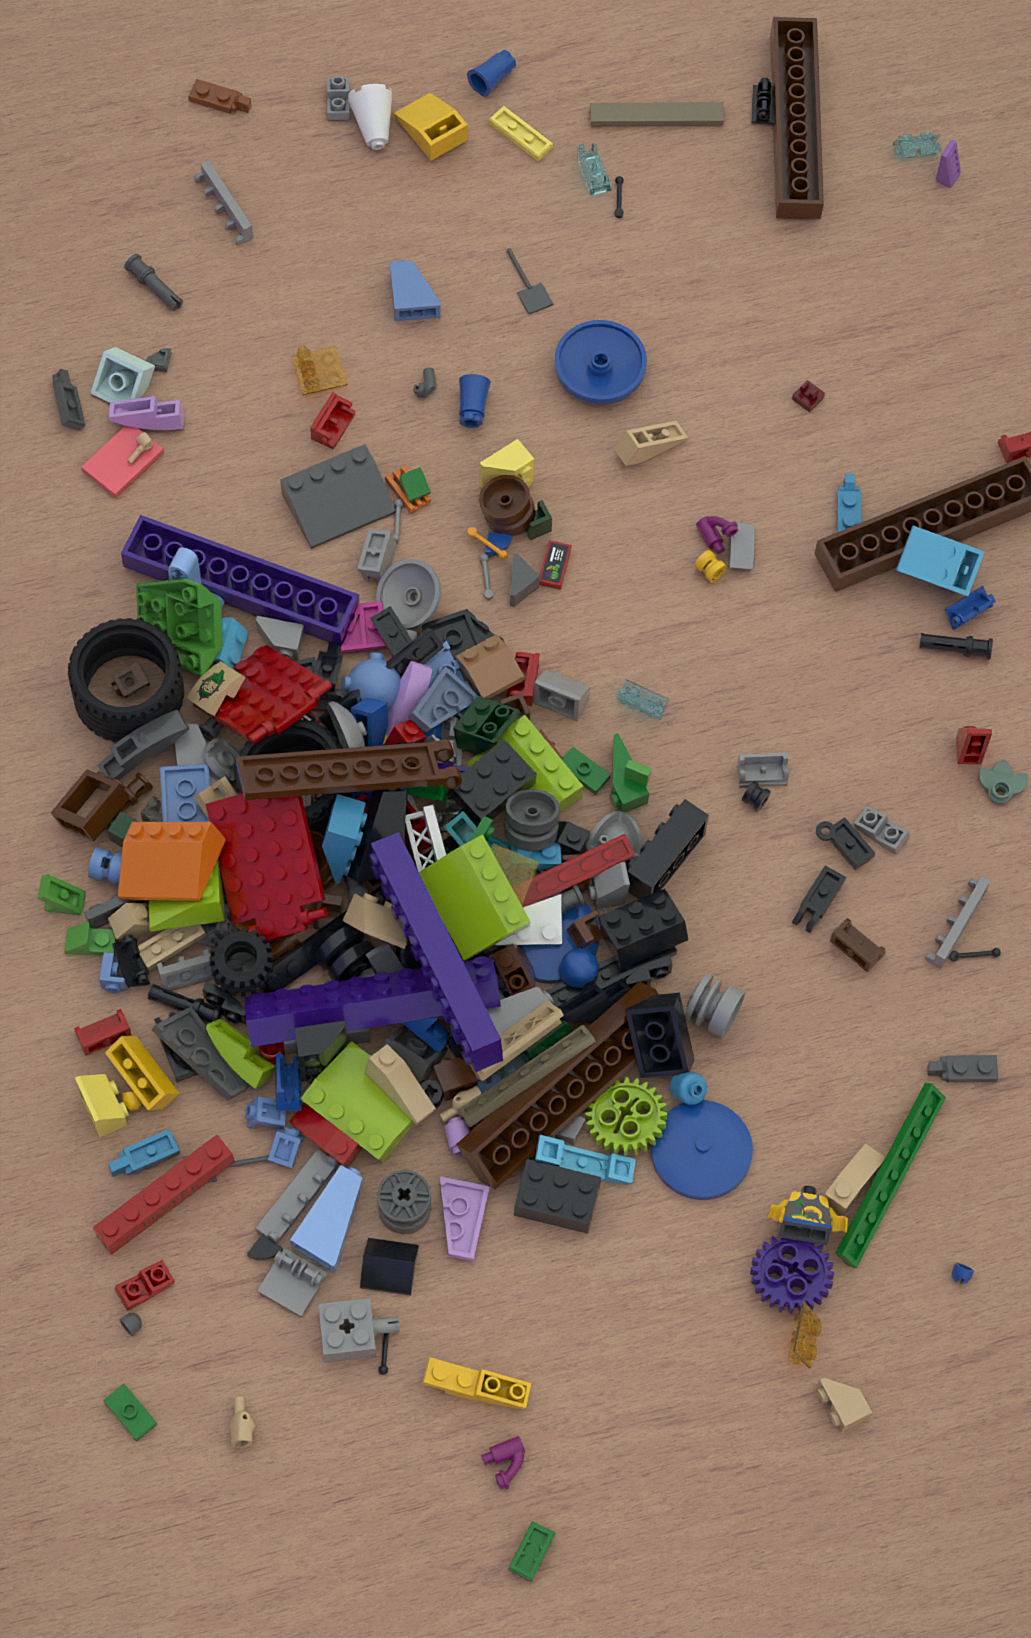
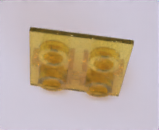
M301 346L298 348L297 355L292 356L303 395L348 385L336 346L310 351L306 346Z
M493 843L491 850L522 905L539 861Z
M802 1302L799 1315L795 1317L794 1331L792 1332L795 1338L791 1339L793 1344H790L788 1357L792 1364L799 1365L800 1361H802L808 1368H811L812 1360H815L817 1354L815 1343L817 1335L821 1332V1321L805 1302Z

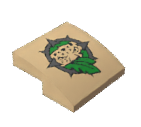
M220 661L196 682L186 698L215 716L225 696L228 695L234 698L245 677Z

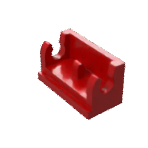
M332 392L310 427L311 439L334 449L355 416V410L351 408L353 404Z
M1031 432L1010 438L1007 435H1002L1001 439H998V445L1006 463L1024 456L1026 458L1031 457Z
M516 652L514 659L522 671L525 680L508 688L507 697L522 693L527 706H532L540 653Z
M121 1009L116 1010L117 1014L80 1029L78 1026L74 1028L85 1056L113 1045L121 1036H132L130 1027Z

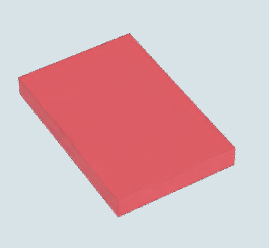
M124 426L81 469L116 498L164 453V449L152 440L153 447L148 451H143L132 464L129 463L127 460L137 447L140 446L136 439L143 432L138 428Z

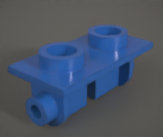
M981 586L968 596L949 606L945 611L952 629L955 630L983 611L993 607V603L996 601L992 594L987 595L984 586Z

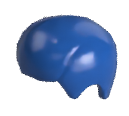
M576 948L569 951L563 957L559 967L561 979L568 986L582 988L585 984L593 981L599 970L597 958L591 951L585 948Z

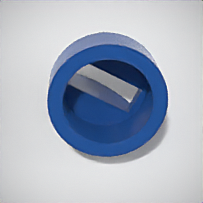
M955 1263L952 1270V1278L955 1282L961 1278V1284L968 1283L973 1276L974 1270L964 1264Z

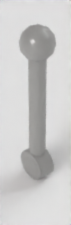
M396 499L394 502L396 507L394 539L396 543L399 542L400 512L403 506L401 499Z
M483 553L479 559L482 562L486 588L484 597L490 600L493 598V591L490 590L487 567L489 557Z

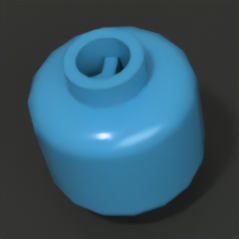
M690 1071L672 1077L670 1092L675 1100L684 1104L695 1105L704 1099L707 1093V1083L702 1075Z

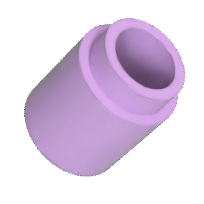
M455 1117L448 1120V1124L444 1126L449 1150L453 1152V1156L459 1157L463 1155L456 1144L471 1129L462 1117Z

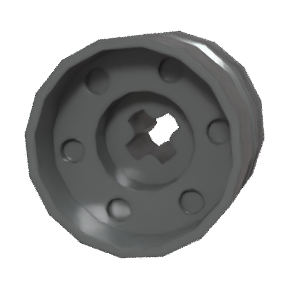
M409 1170L395 1171L384 1178L377 1193L379 1217L384 1226L400 1234L414 1233L423 1228L429 1220L431 1213V1191L425 1178L417 1172ZM402 1195L404 1198L409 1196V1200L402 1199L400 1201V1196Z

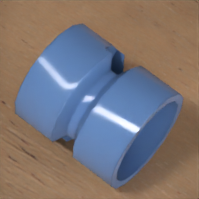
M96 847L89 864V878L101 881L108 878L110 883L119 885L122 853L115 852L111 854L110 850Z

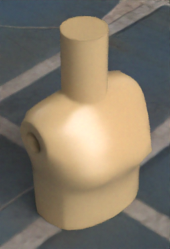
M477 1086L466 1091H459L452 1100L453 1107L439 1114L443 1123L456 1116L462 1117L458 1110L481 1095Z
M239 1396L234 1398L235 1415L231 1418L229 1428L231 1447L242 1449L252 1445V1434L256 1424L250 1414L245 1411V1397Z

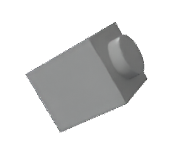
M257 616V631L265 643L289 659L298 660L305 636L304 625Z
M625 862L593 876L592 884L588 886V895L590 901L594 900L595 909L625 904L630 886Z

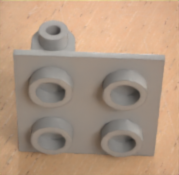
M283 1248L282 1252L278 1251L274 1258L275 1263L257 1292L295 1314L302 1316L328 1275V1272Z

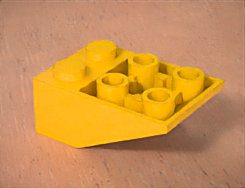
M432 93L426 94L393 113L394 117L430 161L468 140V124L454 108Z

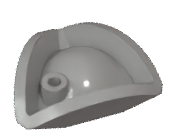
M613 811L598 822L589 836L586 847L589 851L622 834H626L636 855L628 859L632 860L633 858L637 859L641 855L640 850L644 844L636 821L623 811Z

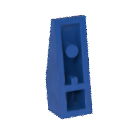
M365 698L351 708V714L357 723L362 721L367 733V735L363 736L365 747L382 746L388 726V703Z

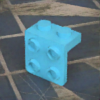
M233 617L222 618V648L213 661L216 663L221 661L232 669L240 662L249 632Z

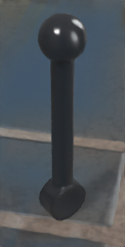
M617 176L615 179L617 184V209L615 210V217L622 218L624 215V211L621 209L624 179L622 176Z
M994 948L991 951L968 953L952 951L949 958L955 962L959 958L990 955L999 957L1001 950Z
M384 1333L382 1360L381 1366L378 1368V1372L382 1375L388 1373L386 1362L389 1333Z

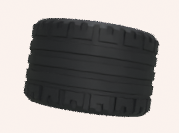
M118 618L117 620H108V622L98 624L99 626L91 628L89 632L83 635L82 639L78 640L77 646H74L69 658L70 663H68V678L79 718H81L83 724L90 731L95 732V735L116 743L146 723L172 711H180L183 705L184 683L176 646L163 630H159L157 626L151 625L147 621L143 622L140 619ZM125 655L140 656L156 663L163 670L165 677L158 691L151 698L138 705L129 707L108 705L98 700L88 689L91 678L97 669L105 662L116 657Z
M303 719L296 721L280 734L275 732L270 736L266 735L255 744L251 741H246L244 748L239 752V756L342 749L337 738L329 730L327 731L324 726ZM235 766V787L237 793L242 794L237 766ZM351 792L322 794L318 800L305 807L309 830L316 831L325 836L336 795L339 794L352 798Z

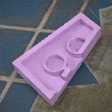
M440 1176L448 1257L474 1262L490 1186Z

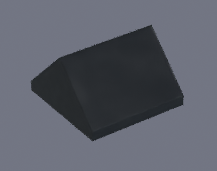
M368 1238L363 1255L360 1288L411 1296L419 1245Z

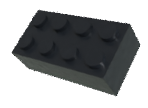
M684 799L680 805L676 804L672 808L668 821L660 823L654 833L656 836L653 840H647L640 850L641 855L637 859L633 858L627 865L626 869L630 883L628 892L637 899L662 890L706 835L709 815L688 800Z

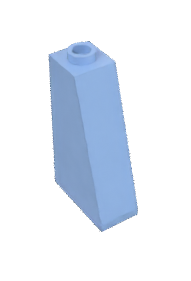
M340 1165L290 1239L293 1249L332 1273H335L338 1268L363 1187V1179L359 1171L350 1166L346 1168Z

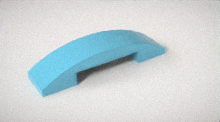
M539 1135L535 1161L599 1176L601 1181L632 1184L636 1162V1159L614 1153L608 1156L565 1145L563 1140Z

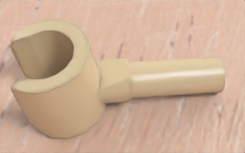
M146 432L137 437L136 441L140 446L137 447L127 460L129 463L132 464L143 451H148L153 447V442Z

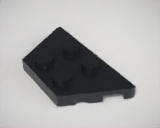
M468 609L424 623L421 631L423 633L427 628H430L442 644L447 641L450 646L449 651L454 660H456L455 656L495 635L485 623L478 621L475 615Z

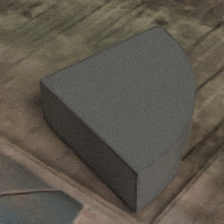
M160 349L159 352L147 357L146 362L155 365V371L167 372L172 353L171 349Z

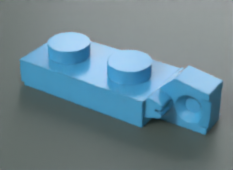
M845 473L844 486H839L837 532L861 523L860 487L855 486L854 474Z
M170 1129L124 1148L123 1152L118 1154L119 1159L108 1163V1167L113 1177L124 1172L127 1175L135 1174L179 1155L180 1150Z

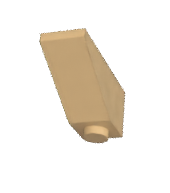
M677 421L626 430L614 447V450L625 466L643 463L687 441L688 436Z
M388 1044L369 1057L365 1073L416 1125L435 1111L436 1108L405 1061Z
M866 1143L824 1195L828 1199L829 1207H832L835 1213L840 1216H844L878 1171L885 1156Z

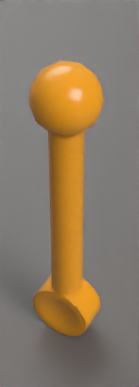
M468 528L467 534L469 537H475L495 551L500 559L507 558L508 554L505 550H500L479 535L476 528Z

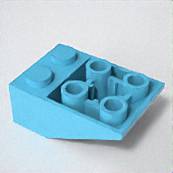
M912 526L896 570L968 596L985 551Z

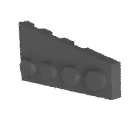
M192 1006L156 1024L151 1029L227 1101L249 1088L247 1082L221 1056L206 1030V1025Z

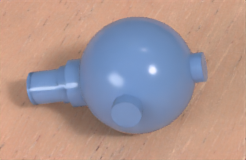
M370 653L369 659L358 663L348 676L342 677L341 690H345L348 694L353 690L359 689L360 695L356 697L358 703L361 702L360 698L361 700L365 698L380 700L388 703L389 711L398 695L401 676L393 667L391 669L385 667L387 661L384 660V654Z

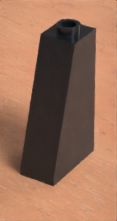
M401 788L373 790L366 812V822L361 829L363 835L359 847L356 846V854L354 860L351 861L348 872L349 877L356 881L376 880L371 869L372 862L369 854L372 853L371 843L399 832L405 844V790Z

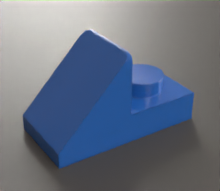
M438 1017L402 1022L438 1053L445 1047L450 1033L446 1031L444 1026L435 1022Z

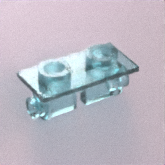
M924 132L919 137H912V134L900 135L893 142V146L898 145V148H895L896 157L900 156V158L916 157V148H919L920 156L936 155L941 150L940 143H936L940 134L934 135L933 132Z
M625 679L622 689H619L616 696L618 698L617 701L658 720H661L669 700Z

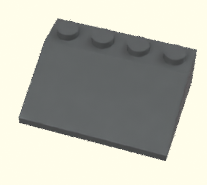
M366 444L280 479L281 493L311 549L396 513L377 465Z

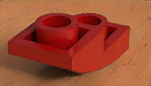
M163 1260L140 1270L139 1275L116 1285L115 1291L128 1311L174 1284L175 1280Z

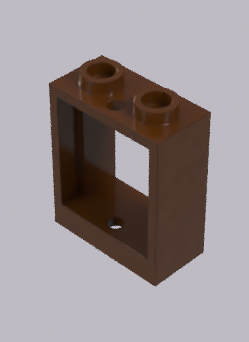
M86 769L51 811V814L62 828L94 842L130 797L124 790V784L115 778L111 780L99 771L95 773ZM97 788L107 791L86 818L76 814Z

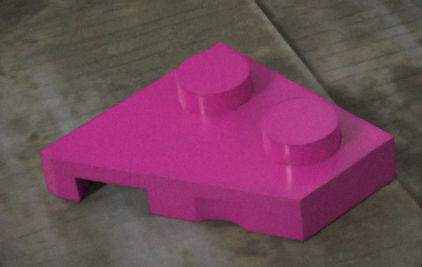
M382 601L358 604L354 613V619L347 630L348 633L345 641L340 647L341 654L387 649L385 642L370 619L383 611Z

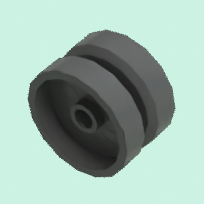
M524 789L510 796L505 807L506 820L504 831L506 839L517 848L528 851L542 850L550 847L556 841L559 830L560 807L555 797L546 791L538 789Z

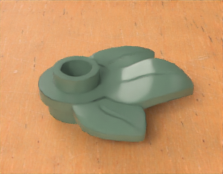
M1002 760L993 768V771L981 768L979 780L981 785L988 790V795L993 802L1004 804L1011 799L1012 795L1021 793L1025 789L1028 775L1025 773L1013 775L1009 763L1006 760ZM1000 790L1004 795H998L996 791Z

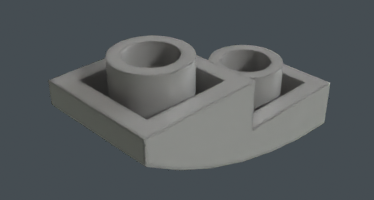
M327 77V120H350V104L348 101L349 77Z
M737 523L738 532L729 537L728 568L753 570L754 524Z
M868 805L854 822V826L866 836L897 854L909 837L908 830L888 821L887 815Z

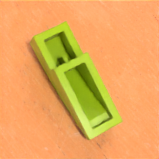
M222 1019L207 1024L206 1030L213 1044L224 1060L243 1080L255 1089L269 1082L276 1066L256 1054L259 1046L251 1047L249 1037Z

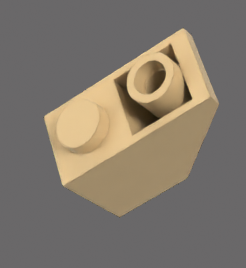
M125 903L108 918L117 940H123V937L126 935H133V938L138 939L157 932H150L149 904Z
M827 1378L819 1380L818 1389L816 1390L822 1404L826 1403L831 1411L829 1417L835 1427L839 1426L840 1430L844 1432L870 1419L873 1412L860 1389Z

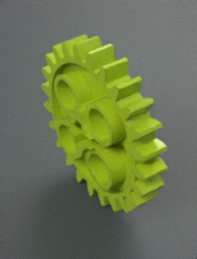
M626 1077L624 1083H620L618 1079L615 1085H611L587 1107L589 1112L585 1113V1117L588 1121L586 1122L587 1130H591V1138H596V1145L599 1146L604 1143V1150L606 1152L613 1147L614 1154H618L619 1150H623L625 1156L628 1155L629 1150H633L634 1154L638 1155V1148L640 1147L647 1151V1143L655 1146V1137L662 1138L661 1130L666 1129L665 1121L668 1120L667 1112H665L667 1110L666 1103H662V1094L656 1095V1087L648 1090L647 1081L640 1086L638 1078L633 1083H629V1078ZM622 1098L627 1099L625 1103L617 1102V1100ZM641 1110L649 1111V1113L644 1115L639 1114L638 1112ZM607 1118L614 1119V1121L611 1123L604 1122V1120ZM632 1129L636 1131L630 1135L625 1133L627 1130Z

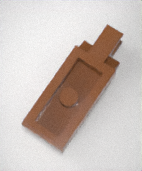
M196 79L188 96L190 102L230 114L232 111L236 112V110L249 113L252 106L251 98L243 96L242 93Z

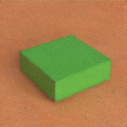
M629 760L625 767L624 777L647 786L651 776V768Z

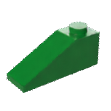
M617 733L613 738L612 790L610 799L615 808L618 807L620 811L626 813L648 804L649 792L645 785L624 777L625 767L628 761L632 759Z

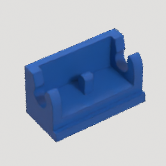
M276 1054V1111L302 1110L300 1099L301 1074L300 1069H298L299 1060L296 1056L293 1057V1063L286 1064L284 1055Z

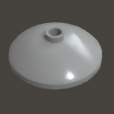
M417 559L401 560L389 567L381 577L376 591V602L382 601L383 610L391 606L407 630L417 628L426 623L436 612L441 599V583L437 573L430 565ZM418 594L417 600L414 601V597Z
M333 701L327 703L329 714L342 748L365 747L363 736L367 735L362 721L357 723L350 711Z

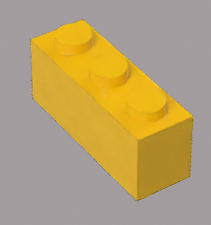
M121 1036L105 1052L148 1111L163 1110L180 1094L137 1036Z

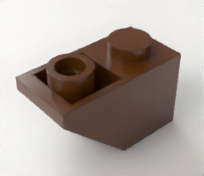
M512 943L492 954L493 960L511 996L535 988L533 968L522 946Z

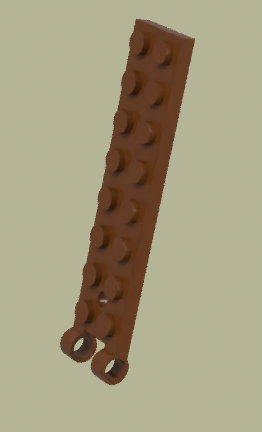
M446 739L437 742L237 756L236 766L245 800L443 785L447 789H454L462 783L461 774L457 767L438 768L437 761L445 762L454 756L452 744Z

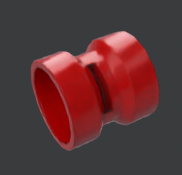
M284 1042L259 1046L260 1056L273 1065H276V1054H283L285 1057Z

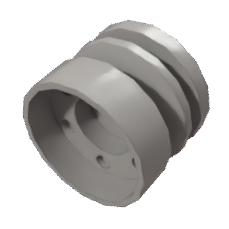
M707 973L701 982L696 985L688 1000L685 1018L686 1021L691 1022L695 1015L698 1014L695 1025L698 1027L702 1025L706 1018L709 1019L707 1031L723 1039L742 1005L746 992L730 985L724 993H721L722 980L717 979L711 988L713 976Z

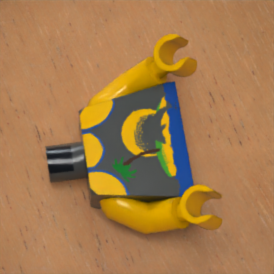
M804 1186L801 1192H792L789 1199H784L778 1205H771L767 1219H773L781 1223L779 1237L827 1245L831 1229L832 1232L840 1230L847 1232L848 1218L837 1216L833 1208L829 1207L828 1199L825 1196L816 1195L817 1191L813 1186Z

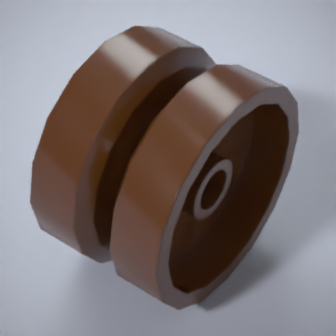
M514 475L498 476L487 482L482 488L479 503L486 523L493 532L516 535L529 528V523L534 521L536 510L528 485L521 478Z

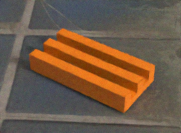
M403 465L400 467V470H394L393 474H387L385 481L412 514L430 503V497L426 495L421 497L422 501L420 499L414 500L416 503L414 506L409 502L406 495L394 481L397 479L400 483V475L409 472L406 466Z

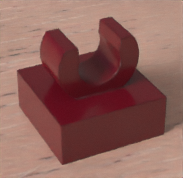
M807 380L793 394L792 400L808 412H811L823 400L825 393Z

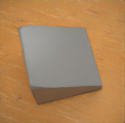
M581 1116L575 1117L555 1136L574 1145L585 1125L586 1119Z

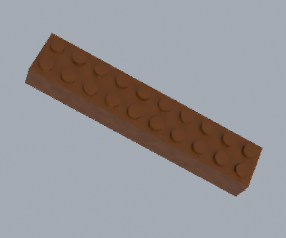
M773 17L770 37L776 218L821 219L824 193L817 18Z
M1026 456L817 540L815 556L835 592L897 567L912 526L959 542L1031 512V465Z
M638 982L587 1028L594 1037L595 1043L489 1114L456 1144L481 1182L493 1189L500 1186L527 1159H530L536 1153L539 1135L553 1138L637 1063L625 1010L645 999L658 995L655 988Z

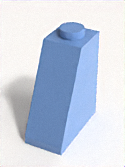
M404 260L390 262L395 321L440 318V301L414 262Z

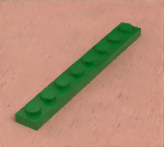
M924 1083L835 1252L849 1267L857 1268L946 1098L932 1083Z

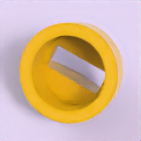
M134 1092L123 1093V1102L128 1110L135 1111L141 1107L142 1102Z

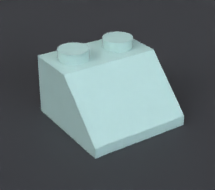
M116 347L103 352L90 394L109 403L141 398L149 386L155 365Z

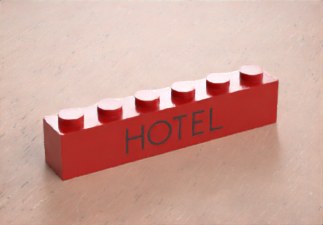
M215 1135L93 1226L96 1236L112 1255L235 1162L232 1152L220 1137Z

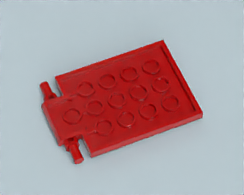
M265 645L257 648L254 654L235 665L234 670L243 675L245 679L234 698L228 695L225 696L215 716L193 703V705L240 737L255 744L266 735L270 736L275 732L280 734L317 707L316 702L320 700V696L331 689L332 685L327 679L324 681L320 676Z
M242 793L205 804L209 822H212L226 839L219 854L218 862L233 924L255 919L256 923L249 925L248 932L251 933L252 930L258 932L259 937L263 935L266 941L306 931L308 930V925L312 924L313 921L328 917L325 907L313 911L309 909L304 910L303 907L326 899L302 796L245 800Z

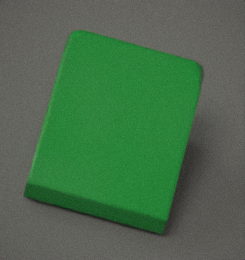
M420 467L400 475V485L409 502L431 494Z

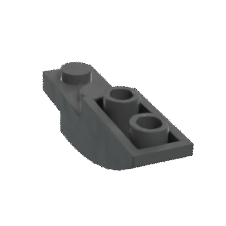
M179 710L162 715L134 730L110 748L112 753L101 761L98 767L107 778L120 780L147 757L153 759L190 729Z

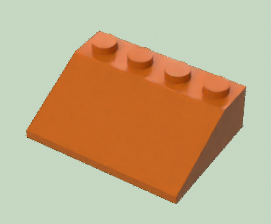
M132 822L123 841L118 898L121 900L200 901L226 839L212 822Z

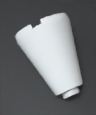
M367 84L361 86L360 91L355 92V89L351 90L348 94V101L366 145L374 150L384 148L389 141L392 105L391 88L386 89L384 84Z

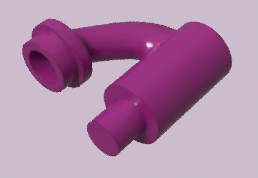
M706 516L696 523L710 549L714 548L717 554L722 553L725 548L722 545L724 540L716 526L722 527L721 532L726 537H731L738 532V524L735 521L729 522L718 516Z
M519 1436L489 1447L490 1452L481 1455L484 1465L491 1462L497 1465L512 1459V1463L505 1473L503 1470H500L498 1474H495L500 1490L504 1488L506 1490L509 1489L508 1483L523 1464L525 1449Z

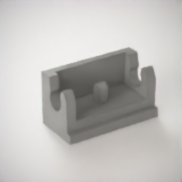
M368 530L357 571L361 572L364 580L369 582L371 576L376 578V581L379 583L383 574L391 567L397 546L391 531Z
M788 752L739 754L737 764L739 787H749L753 781L759 783L760 787L787 786L789 769H787Z

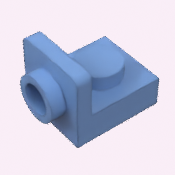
M104 952L99 978L101 989H105V991L110 993L126 991L125 978L118 977L119 962H116L114 953Z
M257 1097L247 1105L245 1110L247 1127L253 1128L258 1124L281 1129L285 1126L286 1111H276V1100Z
M285 1126V1129H279L276 1132L268 1160L292 1168L300 1144L305 1136L300 1135V1131L293 1127Z

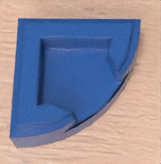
M489 532L487 540L500 550H504L511 544L512 535ZM486 546L485 554L488 556L497 555L495 551Z

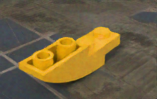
M431 1357L427 1360L422 1381L423 1385L444 1390L445 1394L518 1409H526L532 1384L487 1370L477 1371Z

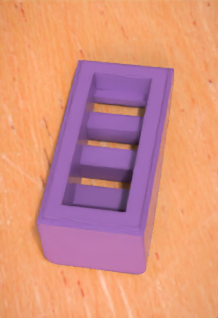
M953 139L941 155L936 176L937 182L949 188L954 185L961 173L957 142Z

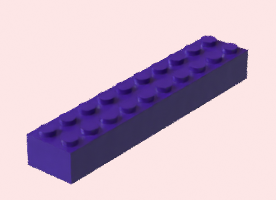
M143 515L139 516L121 552L123 567L161 581L169 580L168 568L179 548H187L198 557L201 584L211 593L220 596L224 600V604L256 616L304 625L305 634L327 642L339 643L338 646L343 644L359 604V594Z
M399 832L371 843L372 853L369 854L372 862V872L376 880H381V890L385 899H390L392 903L391 910L395 919H400L401 931L405 940L410 939L412 954L416 961L420 960L421 972L425 981H430L433 987L431 992L435 1001H440L443 1008L441 1012L445 1022L451 1023L453 1028L451 1033L456 1044L461 1043L463 1049L462 1056L466 1065H472L476 1073L503 1061L501 1038Z
M480 956L473 960L463 961L485 1008L500 1007L501 1002L493 958ZM406 968L399 972L388 974L381 972L369 977L357 976L339 982L332 980L320 985L313 986L308 984L300 988L278 989L275 992L265 994L253 993L250 996L244 997L251 1047L296 1040L294 1028L345 1021L347 1032L443 1016L441 1012L443 1008L440 1001H435L431 992L433 987L430 981H425L421 968L413 970Z

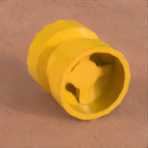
M711 550L701 554L694 564V567L699 572L705 573V577L711 583L717 581L727 569V565L723 561H718L716 555Z

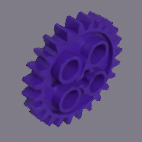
M772 1236L771 1245L764 1241L762 1245L763 1250H756L757 1257L752 1258L753 1267L750 1270V1274L753 1275L751 1284L757 1285L755 1287L756 1294L763 1292L762 1302L770 1299V1308L778 1304L779 1312L788 1307L790 1314L793 1313L794 1308H798L802 1314L804 1306L813 1310L814 1302L821 1305L822 1297H828V1289H832L833 1285L831 1280L834 1279V1272L830 1271L833 1268V1262H827L830 1254H821L823 1245L815 1248L814 1243L781 1238L778 1241ZM784 1254H790V1255H792L794 1258H793V1259H785V1258L782 1257V1255H784ZM812 1267L815 1269V1272L809 1273L804 1268ZM777 1274L780 1276V1278L772 1279L769 1277V1275ZM799 1287L802 1289V1292H793L791 1288Z

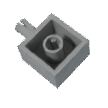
M370 1298L318 1304L324 1363L376 1357L374 1337H377V1334L400 1332L398 1316L375 1319V1316H372ZM345 1327H350L349 1334H345Z

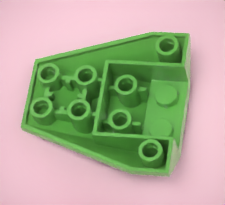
M187 578L136 584L137 619L143 622L147 621L151 625L157 626L159 630H163L176 646L181 666L185 670L203 676L222 648L221 601L202 584Z

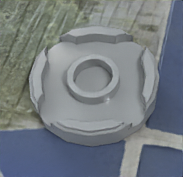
M215 738L205 745L203 750L204 758L213 773L220 779L225 776L229 783H235L234 769L236 758L240 754L229 742L224 740L220 742L218 738Z

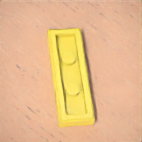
M505 106L489 119V124L536 161L542 159L553 148L552 142Z

